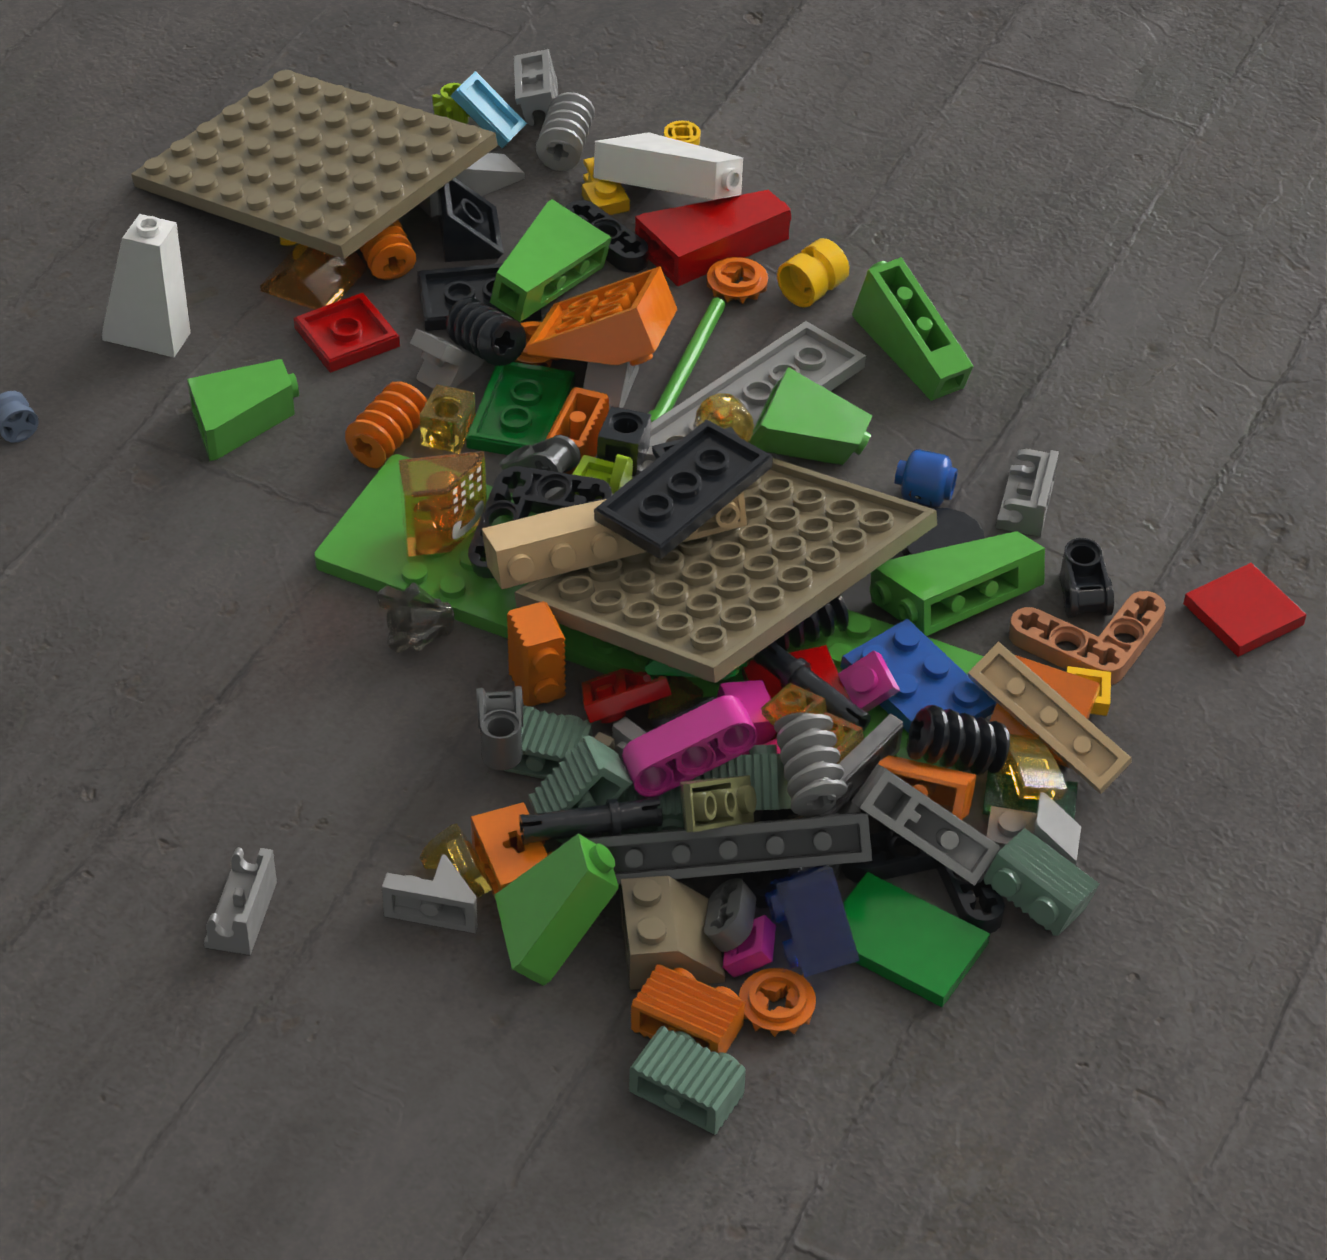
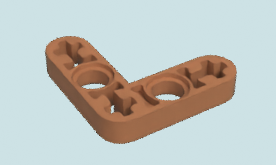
M1149 591L1133 593L1099 637L1044 611L1032 607H1024L1012 614L1009 639L1018 648L1064 669H1067V666L1111 672V685L1122 680L1161 628L1166 606L1164 600L1156 593ZM1146 611V613L1142 617L1141 622L1138 621L1137 615L1142 614ZM1119 633L1131 634L1136 638V641L1125 643L1116 639L1115 635ZM1068 641L1075 644L1078 649L1065 651L1057 647L1056 644Z

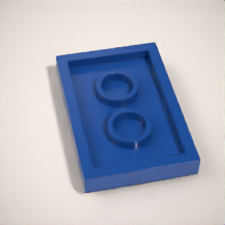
M905 619L842 657L840 667L844 670L872 651L882 655L900 691L879 705L888 714L891 713L903 721V728L908 733L917 712L928 705H937L943 710L952 709L959 714L967 713L974 718H986L993 714L996 701L969 679V676L909 619Z

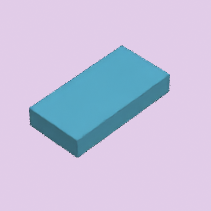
M476 71L451 95L482 129L496 133L497 143L501 148L527 124Z

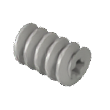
M566 92L552 99L536 142V153L545 166L557 171L571 170L578 164L595 116V108L592 102L585 96Z
M791 713L781 717L774 723V729L778 733L777 745L781 749L780 759L784 765V777L788 782L787 792L791 797V809L795 814L813 817L832 810L836 805V800L843 797L848 790L847 784L840 780L844 775V769L841 765L836 764L840 760V752L837 748H833L836 745L837 738L833 732L829 731L833 727V720L830 716L824 714Z

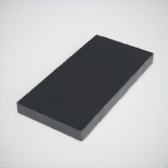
M706 419L594 509V521L661 560L773 467V456Z

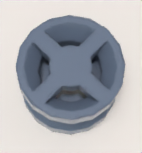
M17 391L1 393L0 435L9 442H21L28 439L37 430L39 424L38 416L29 407V403L22 393Z

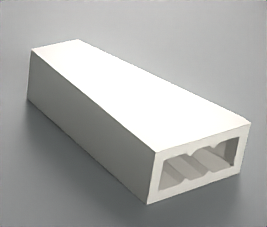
M649 132L595 141L594 178L713 200L741 195L743 157Z
M139 214L122 237L102 330V340L175 357L191 333L177 222Z

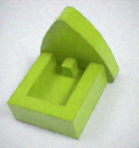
M617 454L615 463L583 455L573 475L604 480L610 485L614 494L632 479L633 461L630 457ZM596 496V499H602V497Z

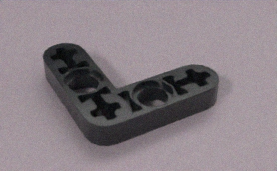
M512 466L504 469L495 480L468 549V557L474 572L482 578H494L487 566V561H482L481 557L486 558L482 528L492 526L493 521L499 516L509 515L513 517L514 521L528 517L530 512L541 514L588 503V501L608 499L613 495L610 485L598 478L522 466ZM518 483H522V484H523V487H522V486H518V487H517V484H518ZM561 487L566 490L564 496L558 500L550 501L544 498L547 491L552 488ZM509 489H515L512 497ZM596 496H601L602 499H596Z
M893 830L870 834L872 861H867L870 863L842 864V871L845 876L857 883L861 881L867 872L886 880L937 868L960 919L990 934L996 932L1001 927L1005 904L1003 897L992 889L991 884L985 885L983 878L989 867L984 871L975 886L970 882L960 881L955 877L954 871ZM908 844L917 848L919 853L912 857H905L898 854L895 848L899 845ZM980 896L979 904L985 913L990 912V914L984 915L980 909L975 910L976 897Z

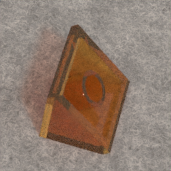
M298 244L260 285V288L264 293L316 310L339 301L366 271V264L356 252L342 259Z

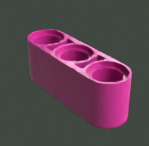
M724 695L633 739L623 749L622 759L635 790L642 796L654 797L680 786L682 781L692 780L746 753L754 746L758 736L743 702L733 695Z

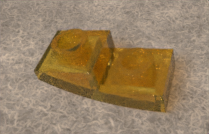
M792 683L785 686L761 708L762 715L773 726L775 721L791 713L803 712L830 716L833 720V727L829 731L833 732L837 738L836 745L833 748H837L840 752V760L836 764H839L864 739L862 727L827 712L825 698Z
M1009 734V753L1001 769V774H1012L1018 797L1023 799H1039L1041 791L1046 793L1052 800H1061L1067 791V787L1059 766L1047 746L1034 735Z

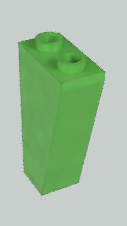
M553 199L548 201L497 271L490 303L517 321H523L602 269L607 257L611 237Z
M902 257L889 262L880 261L871 266L867 271L852 312L854 319L931 401L963 389L974 366Z
M1015 531L889 559L871 572V584L869 587L871 601L901 622L909 619L924 635L928 636L1044 585L1045 548L1020 532Z

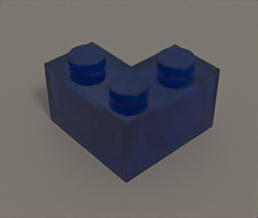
M827 865L815 866L769 880L772 891L764 893L772 920H775L776 923L782 922V925L787 928L790 939L782 941V945L790 969L798 967L800 974L803 977H808L860 961L832 867Z

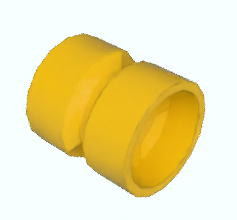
M820 238L805 247L799 254L794 255L780 265L777 270V281L782 293L791 303L798 307L806 308L822 298L828 290H833L844 282L849 276L850 267L843 250L836 243L829 239Z

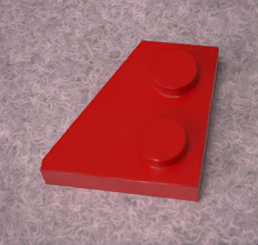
M625 668L582 682L584 708L590 723L598 720L601 723L614 722L624 717L627 710L672 695L666 676H660L651 680L650 675L646 672H633V670Z

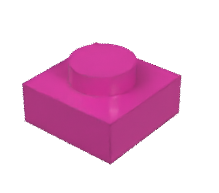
M876 651L870 652L838 673L851 701L865 712L870 711L900 691L882 655Z
M766 915L754 919L752 931L747 939L736 948L724 952L723 968L735 978L773 962L776 925Z

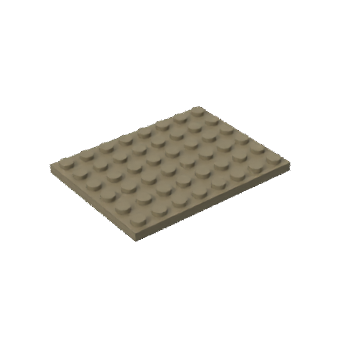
M282 70L274 74L273 78L262 86L250 90L247 96L235 104L225 107L222 113L210 121L200 124L194 132L185 138L173 142L169 149L157 157L147 160L131 176L134 186L345 259L497 147L498 143L495 132L479 128L475 125L425 112L422 109L408 107L395 101H388L368 93L345 88L342 85H335L318 78L298 74L291 70Z
M773 458V467L744 490L747 526L682 542L661 560L648 552L529 582L514 592L516 607L520 608L544 601L548 603L559 624L630 650L635 654L656 660L669 667L695 675L703 680L716 683L937 526V512L935 509Z

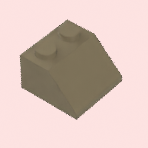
M668 875L621 879L620 916L630 990L642 989V986L645 985L647 978H650L657 964L672 970L674 968H683L689 971L697 981L704 984L725 982L722 953L704 933L709 899Z

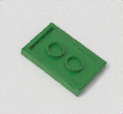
M512 362L506 366H495L466 436V448L509 455L523 446L534 445L544 441L574 387L575 372Z
M867 872L819 933V944L943 1007L989 944L990 933Z

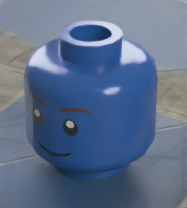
M916 449L909 455L907 461H899L894 483L901 485V494L904 500L929 507H939L944 500H951L956 485L958 469L952 467L951 459L947 455Z

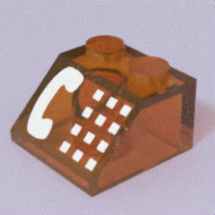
M484 451L399 460L402 521L408 557L451 552L477 528L487 503Z

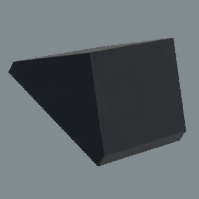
M453 178L437 190L438 213L445 262L499 259L504 252L496 206L458 179Z

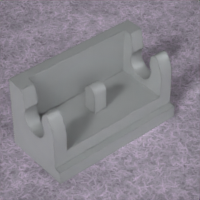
M549 49L514 56L515 100L517 105H521L525 121L531 126L534 125L532 112L542 110L546 116L552 99L558 96L557 77Z
M1021 449L1017 452L1016 459L1030 461L1035 466L1011 465L996 528L1041 537L1054 485L1059 451L1051 450L1050 453L1031 449Z
M238 847L235 849L231 859L232 869L215 913L210 915L206 925L205 948L251 955L277 884L273 850L260 848L256 860L257 864H251L244 860L242 848Z

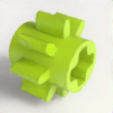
M446 84L441 88L440 95L433 94L432 100L435 115L468 124L470 116L451 97L461 84Z

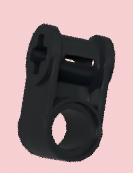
M1088 538L1072 539L1065 546L1059 576L1066 616L1068 618H1075L1077 613L1102 612L1104 616H1111L1114 609V591L1111 579L1108 577L1100 545Z

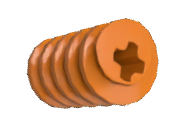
M399 220L392 223L360 247L371 274L378 279L390 280L402 277L416 263V253Z
M392 382L386 385L382 393L378 394L374 401L367 405L365 410L357 416L354 422L348 425L345 431V440L353 456L369 468L377 469L383 466L386 459L393 455L395 449L403 444L404 439L409 438L413 430L420 426L422 420L428 417L430 412L426 397L417 388L404 382Z

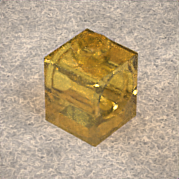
M436 384L420 413L421 445L460 454L476 415L475 392Z

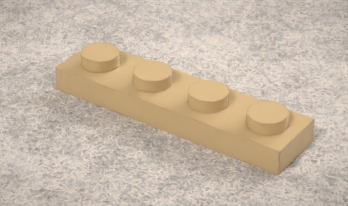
M999 641L968 672L969 679L1098 793L1102 794L1132 763L1131 757Z

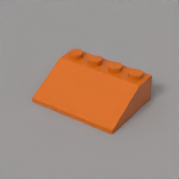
M661 266L553 304L525 346L527 353L530 355L610 365L630 362L631 366H635L652 359V353H655L677 311V306Z

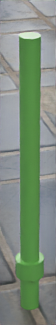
M713 298L657 405L654 410L648 412L651 414V422L674 407L726 307L722 299Z

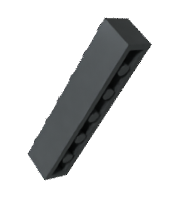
M866 812L748 822L689 833L684 828L626 833L615 836L587 837V839L595 844L600 843L604 845L613 855L615 860L614 872L618 884H621V879L668 875L673 879L872 861L868 813Z

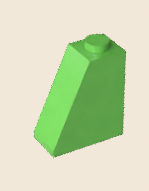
M282 359L187 379L191 410L209 461L221 458L295 414L293 398L299 397L298 383L294 373H287Z
M788 367L772 388L747 442L769 453L844 465L853 452L860 455L871 437V434L866 429L872 415Z
M577 834L495 894L512 970L543 986L550 982L619 888L614 872V857L604 845L600 843L595 844L582 835Z

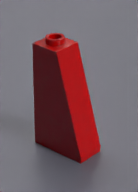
M768 189L635 216V234L647 242L648 259L656 267L661 266L663 273L678 287L706 275L709 268L720 260L732 257L746 258L788 240L791 209Z

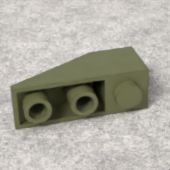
M750 775L680 782L683 823L687 833L754 822L753 812L756 809L757 797L753 786H751Z

